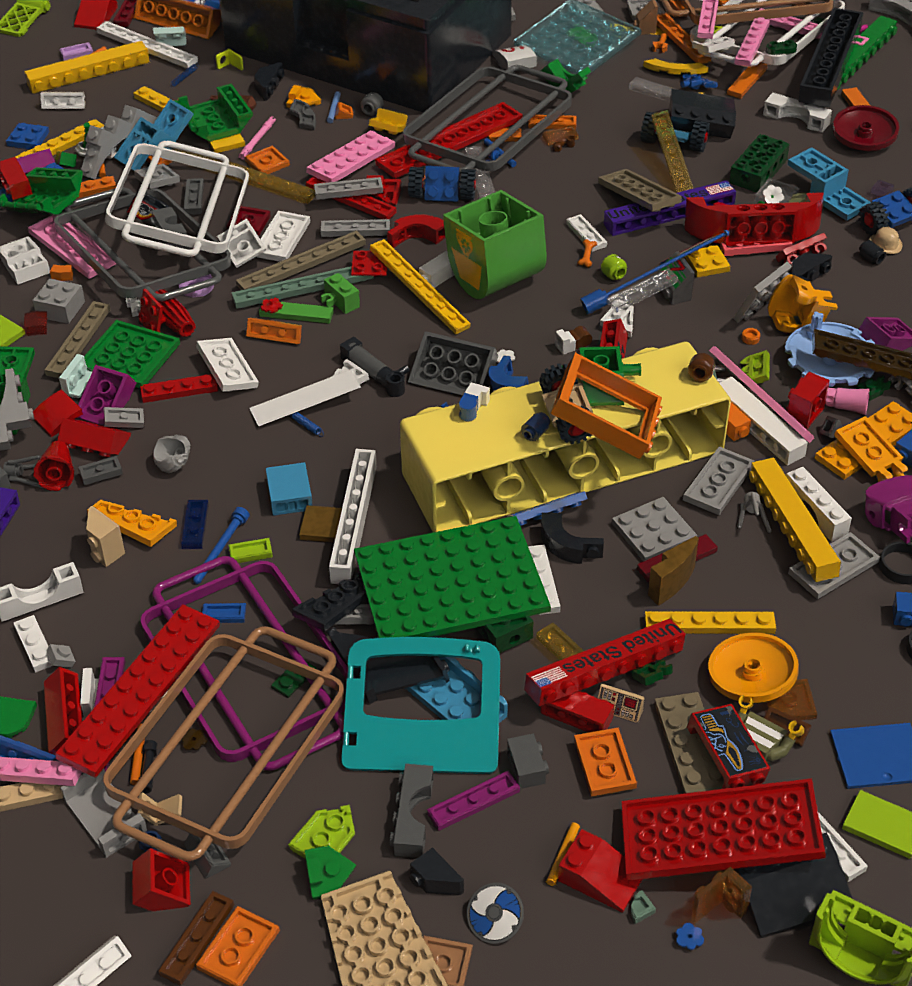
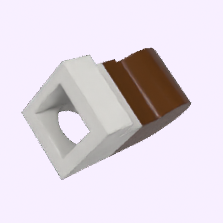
M578 326L574 330L567 332L561 329L556 331L555 345L564 355L576 351L580 347L588 346L593 338L584 326Z

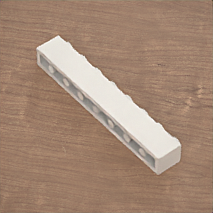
M355 450L329 565L331 584H339L343 580L353 579L356 566L354 549L359 548L377 467L376 450Z

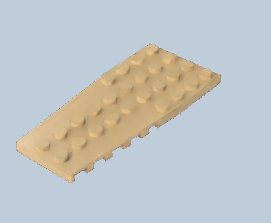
M391 871L321 895L342 986H448L432 957L428 945H426L418 925H416L409 907L402 897L399 887L393 879Z

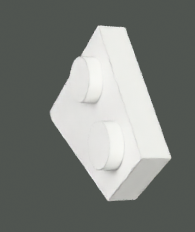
M726 36L706 39L705 43L692 41V48L704 51L707 54H714L717 50H727L735 45L734 39Z

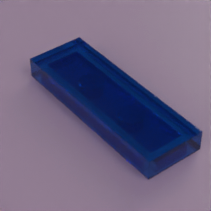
M188 500L181 542L182 549H203L209 507L208 500Z

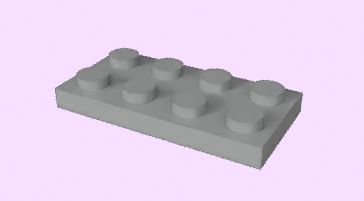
M718 447L684 493L683 500L720 515L748 476L749 471H751V463L755 461Z
M849 532L830 544L841 561L839 577L815 582L812 576L808 575L803 561L790 567L788 574L816 599H819L877 564L880 556Z

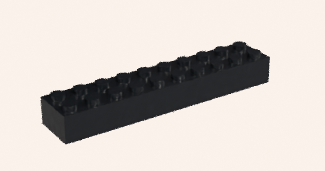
M833 7L800 84L798 102L806 105H819L820 107L831 106L861 31L864 12Z

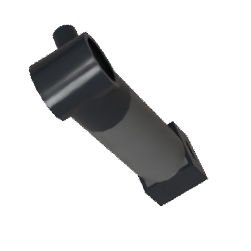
M354 336L340 344L341 359L343 361L348 359L366 371L369 376L386 388L389 396L400 397L405 393L404 374L410 371L407 365L397 371H393L365 350L362 342Z

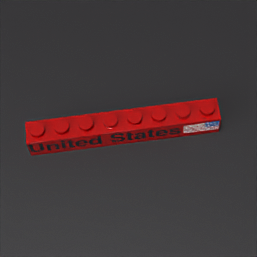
M669 618L526 673L524 690L540 707L682 651L686 633Z

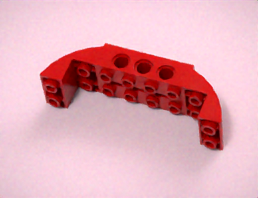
M806 193L805 202L712 206L706 205L704 197H687L685 230L702 240L722 234L724 230H728L729 236H724L713 242L719 244L722 242L726 246H735L736 244L754 245L755 243H760V245L795 243V241L810 237L819 229L824 193Z

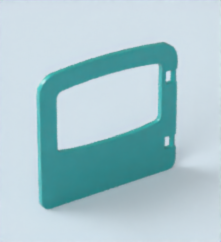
M436 637L362 639L354 643L348 655L342 765L344 768L354 771L404 772L405 764L433 766V773H494L498 767L500 653L497 648L491 643L483 641ZM386 656H441L480 661L482 663L481 714L476 718L452 720H414L367 715L363 711L366 663L370 658ZM353 668H361L360 679L353 678ZM349 734H357L356 746L349 745Z

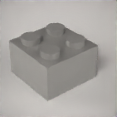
M49 279L33 299L37 317L67 324L71 322L85 303L82 285L55 279Z

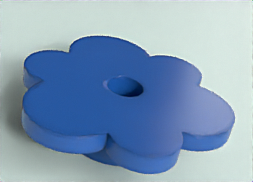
M685 923L682 928L676 930V935L678 936L677 944L680 947L687 946L689 950H694L696 946H702L704 944V937L701 935L702 930L699 927L695 928L691 923Z

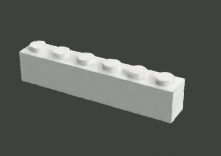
M733 377L719 382L731 398V402L751 419L750 433L788 466L805 457L808 442L781 420L778 415L773 413Z

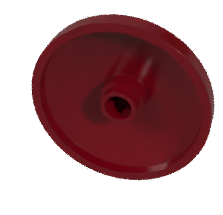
M856 105L843 109L835 116L833 133L842 144L850 148L874 151L886 148L895 142L899 133V123L894 115L882 108L870 105Z

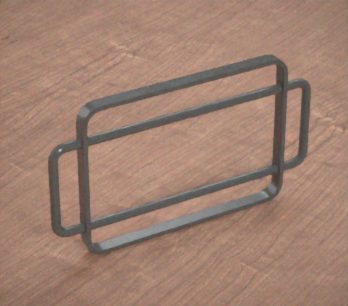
M513 65L505 71L495 67L479 68L403 129L404 142L412 146L408 150V155L414 160L431 166L454 167L415 153L421 149L465 164V167L460 168L459 174H461L462 169L498 170L572 105V95L569 91L565 90L568 86L567 81L561 77L522 65ZM520 71L561 85L555 87L514 74L513 72ZM487 76L495 78L422 139L411 136L413 132L480 78ZM503 80L548 94L546 98L476 157L428 142ZM555 97L564 99L559 106L500 157L493 161L483 160Z
M123 187L120 194H125V196L118 197L113 210L129 206L136 193ZM115 189L76 199L72 205L63 209L65 213L56 216L54 219L56 232L119 296L124 298L142 296L143 289H147L157 301L169 300L218 284L222 278L219 271L231 266V253L228 249L223 253H218L223 259L211 263L198 253L193 258L202 266L145 283L81 220L106 212L110 200L73 211L70 209L111 197ZM159 189L146 190V193L172 207L176 215L198 234L201 225L165 192ZM74 221L138 286L124 287L120 285L62 225ZM206 231L205 240L219 242ZM185 247L184 249L191 250V249H193V248H191V247ZM212 274L214 278L164 294L155 293L161 289Z

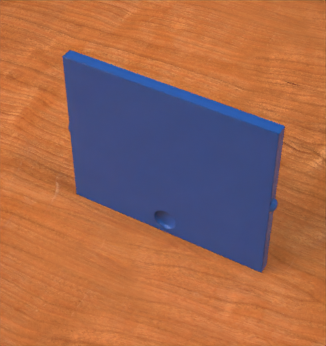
M911 723L830 730L837 754V761H839L847 789L912 783Z

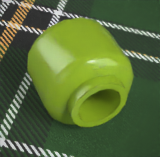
M611 254L603 259L601 271L611 280H618L625 276L627 264L618 255Z

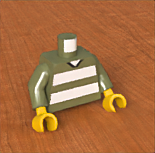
M744 695L740 696L739 705L741 708L737 713L766 762H773L786 757L796 742L795 737L803 735L804 727L801 725L798 731H793L797 724L794 720L789 723V731L751 711L747 714V710L753 706V700L751 698L750 703L745 706L742 705Z

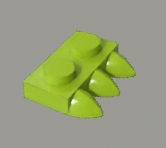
M767 350L747 356L740 362V364L746 365L741 370L756 384L769 380L770 354Z

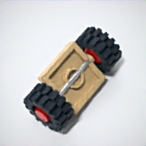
M561 363L557 364V367L551 365L550 370L546 368V373H541L539 384L543 391V401L553 427H557L561 439L566 443L574 444L576 441L579 444L582 439L585 442L587 440L586 437H591V434L550 414L567 364L561 366ZM576 378L569 401L593 413L582 384L578 383Z

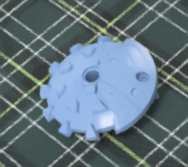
M818 311L812 315L811 324L795 330L786 341L785 352L791 354L788 364L791 368H798L802 372L803 378L808 372H812L830 380V387H833L835 383L846 382L849 386L858 383L859 378H870L874 374V371L870 368L856 367L850 363H840L834 359L820 358L812 354V334L814 329L875 344L872 339L866 341L861 337L862 332L854 327L835 322H822L824 315L823 313H818Z

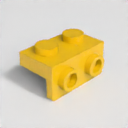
M379 108L377 110V117L369 120V126H373L378 131H383L384 129L388 130L389 134L397 135L399 132H403V129L406 127L408 116Z

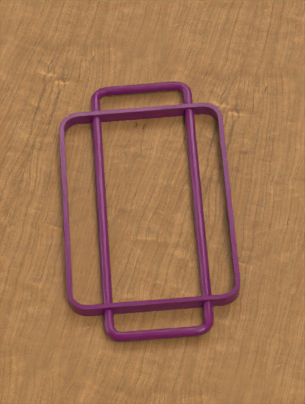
M221 556L158 583L152 592L157 605L147 609L142 614L141 625L143 633L150 643L154 636L147 624L152 619L164 615L167 621H169L174 615L172 610L181 607L182 604L186 605L241 581L271 627L286 633L248 578L261 572L270 573L276 578L295 607L302 602L275 564L269 561H258L241 568L234 558ZM223 564L230 565L234 571L167 601L161 595L164 589ZM308 624L322 646L335 655L336 666L347 680L348 667L323 631ZM281 641L294 661L308 666L295 646ZM203 662L198 671L208 687H210L215 679ZM306 678L310 685H312L314 680ZM323 686L318 690L317 695L326 708L297 721L284 740L315 726L332 703ZM184 687L180 694L192 711L196 705ZM219 689L215 694V698L245 746L237 750H226L219 744L202 714L196 719L222 760L237 762L252 756L257 763L262 756L260 751L269 746L278 731L253 741L227 698ZM346 699L343 700L342 705L333 716V719L339 726L338 730L317 740L308 754L343 737L344 717L341 713L345 712ZM298 750L275 761H269L264 770L273 771L288 765Z

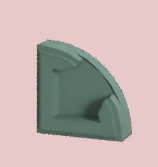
M642 890L635 895L631 904V917L635 924L656 912L655 906Z

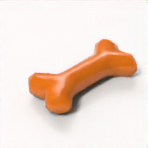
M585 239L582 242L585 246L582 259L577 261V264L585 265L589 268L592 266L590 261L591 250L597 246V242Z

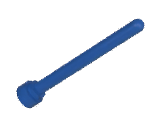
M242 507L235 508L232 513V522L204 563L216 559L237 527L246 523L250 517L246 509ZM208 571L197 574L193 578V582L200 584Z

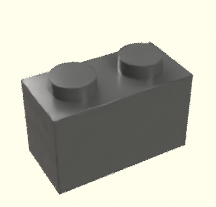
M534 733L508 738L507 754L515 780L520 789L545 784L546 774H549L548 763L546 760H542V745L536 741Z

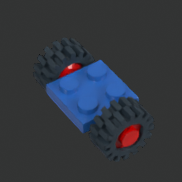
M426 166L424 179V167H410L408 195L411 198H423L425 186L424 200L458 201L460 188L461 200H474L476 171L475 169H462L461 180L459 181L460 167Z
M912 187L903 190V192L895 191L862 206L859 209L860 212H858L860 216L858 220L861 221L860 226H863V231H866L867 234L875 235L882 227L889 226L893 228L911 221Z

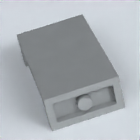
M103 768L96 778L84 773L79 777L75 786H62L60 789L65 803L107 858L136 839L120 833L112 824V817L121 802L108 796L103 782L105 774ZM129 808L123 816L122 822L142 832H147L144 818L140 813L135 815L131 808Z

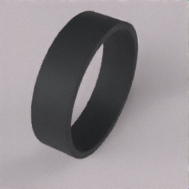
M894 542L887 545L882 551L879 562L881 572L893 582L912 584V574L896 572L884 560L886 555L893 552L912 554V543Z

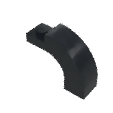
M541 513L542 541L553 555L562 560L582 564V558H603L604 538L573 536L563 528L562 513Z

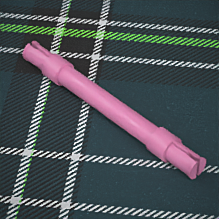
M273 116L262 125V128L242 149V152L238 155L239 158L242 157L241 160H244L245 156L250 154L253 147L276 121L275 118L273 119Z

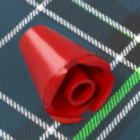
M62 441L52 442L35 464L34 478L37 479L41 487L52 491H59L63 487L70 486L74 479V467L67 444Z

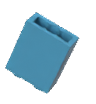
M305 462L266 468L273 516L302 512L306 510L307 505L312 506V495Z

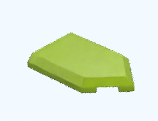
M350 805L340 806V809L329 811L326 809L317 810L288 844L289 848L305 859V850L323 846H330L341 853L355 835Z

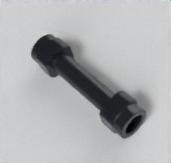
M146 740L142 747L144 756L142 775L152 764L153 758L157 756V742L154 740ZM153 778L141 793H150L152 791Z

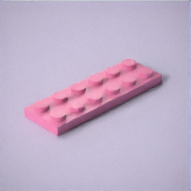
M369 131L307 166V173L327 183L337 182L395 148V141L383 137L374 131Z
M51 215L28 227V231L33 237L88 279L97 275L84 259L56 232L54 219L58 215ZM70 223L62 225L106 270L116 265L92 239Z

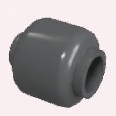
M371 92L362 99L360 106L366 115L374 116L377 115L379 108H383L384 103L379 94Z

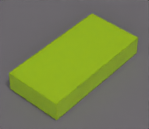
M269 538L229 544L230 557L234 558L238 563L273 557Z

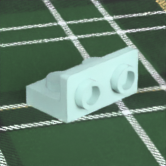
M184 27L153 28L156 41L172 47L186 46V31Z
M77 354L59 377L61 389L68 396L81 398L92 374V371L87 370L84 355Z

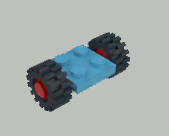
M653 112L645 113L641 127V141L655 143L658 134H660L659 138L672 139V137H676L675 140L687 142L690 139V150L704 152L709 134L708 122L696 120L690 133L660 127V114Z

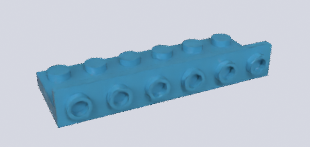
M438 656L440 660L444 659L449 666L450 671L447 672L450 679L449 682L446 683L444 679H439L405 688L442 720L476 718L481 714L482 682L475 677L472 671L466 670L461 666L456 658ZM501 695L499 723L507 717L508 712L507 701Z

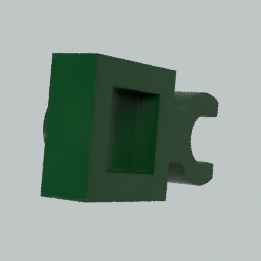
M881 375L876 381L870 378L858 384L856 389H870L868 401H871L883 395L884 390L890 389L892 382H884L885 376Z
M660 660L655 665L646 664L643 667L633 669L632 678L645 686L652 685L654 682L663 679V675L672 674L673 664L666 665L665 660Z

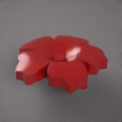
M276 297L270 300L265 299L261 309L265 312L275 313L282 309L283 304Z

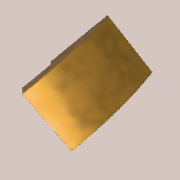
M697 536L665 551L662 554V562L651 567L648 596L658 606L681 590L692 575L695 568L699 540Z

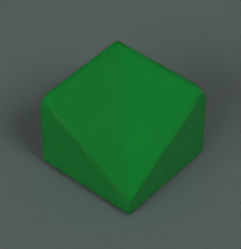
M58 151L56 152L55 163L75 167L77 155Z

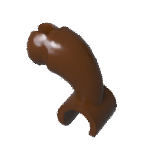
M568 135L566 138L556 140L553 144L554 151L560 152L565 144L570 148L574 147L575 136Z

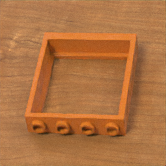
M575 352L565 369L550 414L640 459L644 452L648 453L653 445L651 440L656 433L654 428L658 424V415L662 410V406H660L662 397ZM576 377L643 411L644 415L638 436L570 402L569 398Z

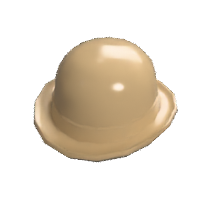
M882 227L875 235L869 238V240L883 248L886 254H897L902 250V242L897 231L893 228Z

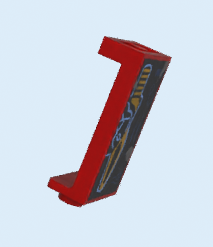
M732 704L691 714L687 729L690 734L698 733L725 780L722 789L759 785L765 782L770 767Z

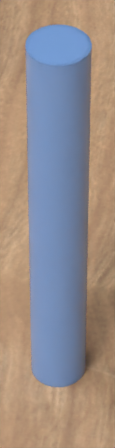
M338 91L334 93L327 117L328 123H332L334 120L337 103L341 95Z

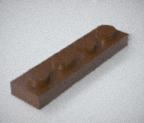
M211 892L159 969L161 977L182 986L234 907V900L217 892Z

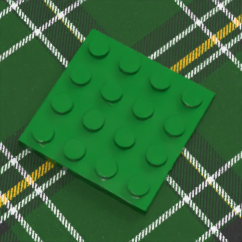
M115 320L84 356L85 364L89 371H93L95 365L128 374L136 381L135 387L140 388V386L147 384L180 345V339Z

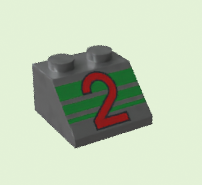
M675 252L667 261L681 255L680 252ZM684 258L658 270L655 280L656 286L661 289L664 297L669 300L671 305L692 299L694 271Z

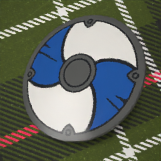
M490 883L484 885L473 894L467 908L469 927L474 935L484 942L497 944L511 939L518 932L523 922L524 907L518 893L506 884Z

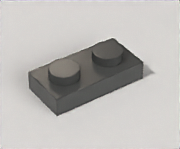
M117 456L78 467L84 485L123 474Z

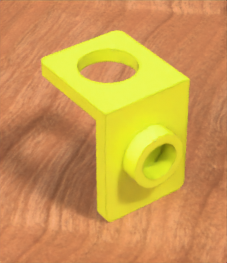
M228 49L215 56L218 69L231 64L243 70L242 56ZM222 56H225V62L221 64L220 59Z

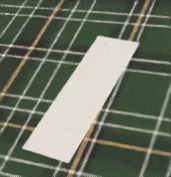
M348 370L249 409L257 425L261 426L361 387L351 370Z

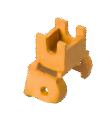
M790 274L783 278L776 286L767 309L769 316L772 317L779 331L793 333L798 328L811 324L814 312L823 313L822 322H824L830 310H837L838 306L836 303L824 300H832L833 296L830 291L813 289L810 281ZM794 316L799 317L801 325L796 323Z

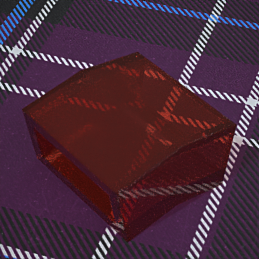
M47 311L25 313L24 329L28 336L47 334Z

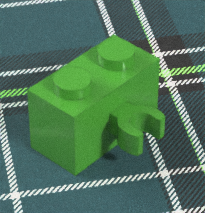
M340 273L324 279L325 294L321 295V302L326 301L327 307L336 305L345 314L360 307L359 290Z

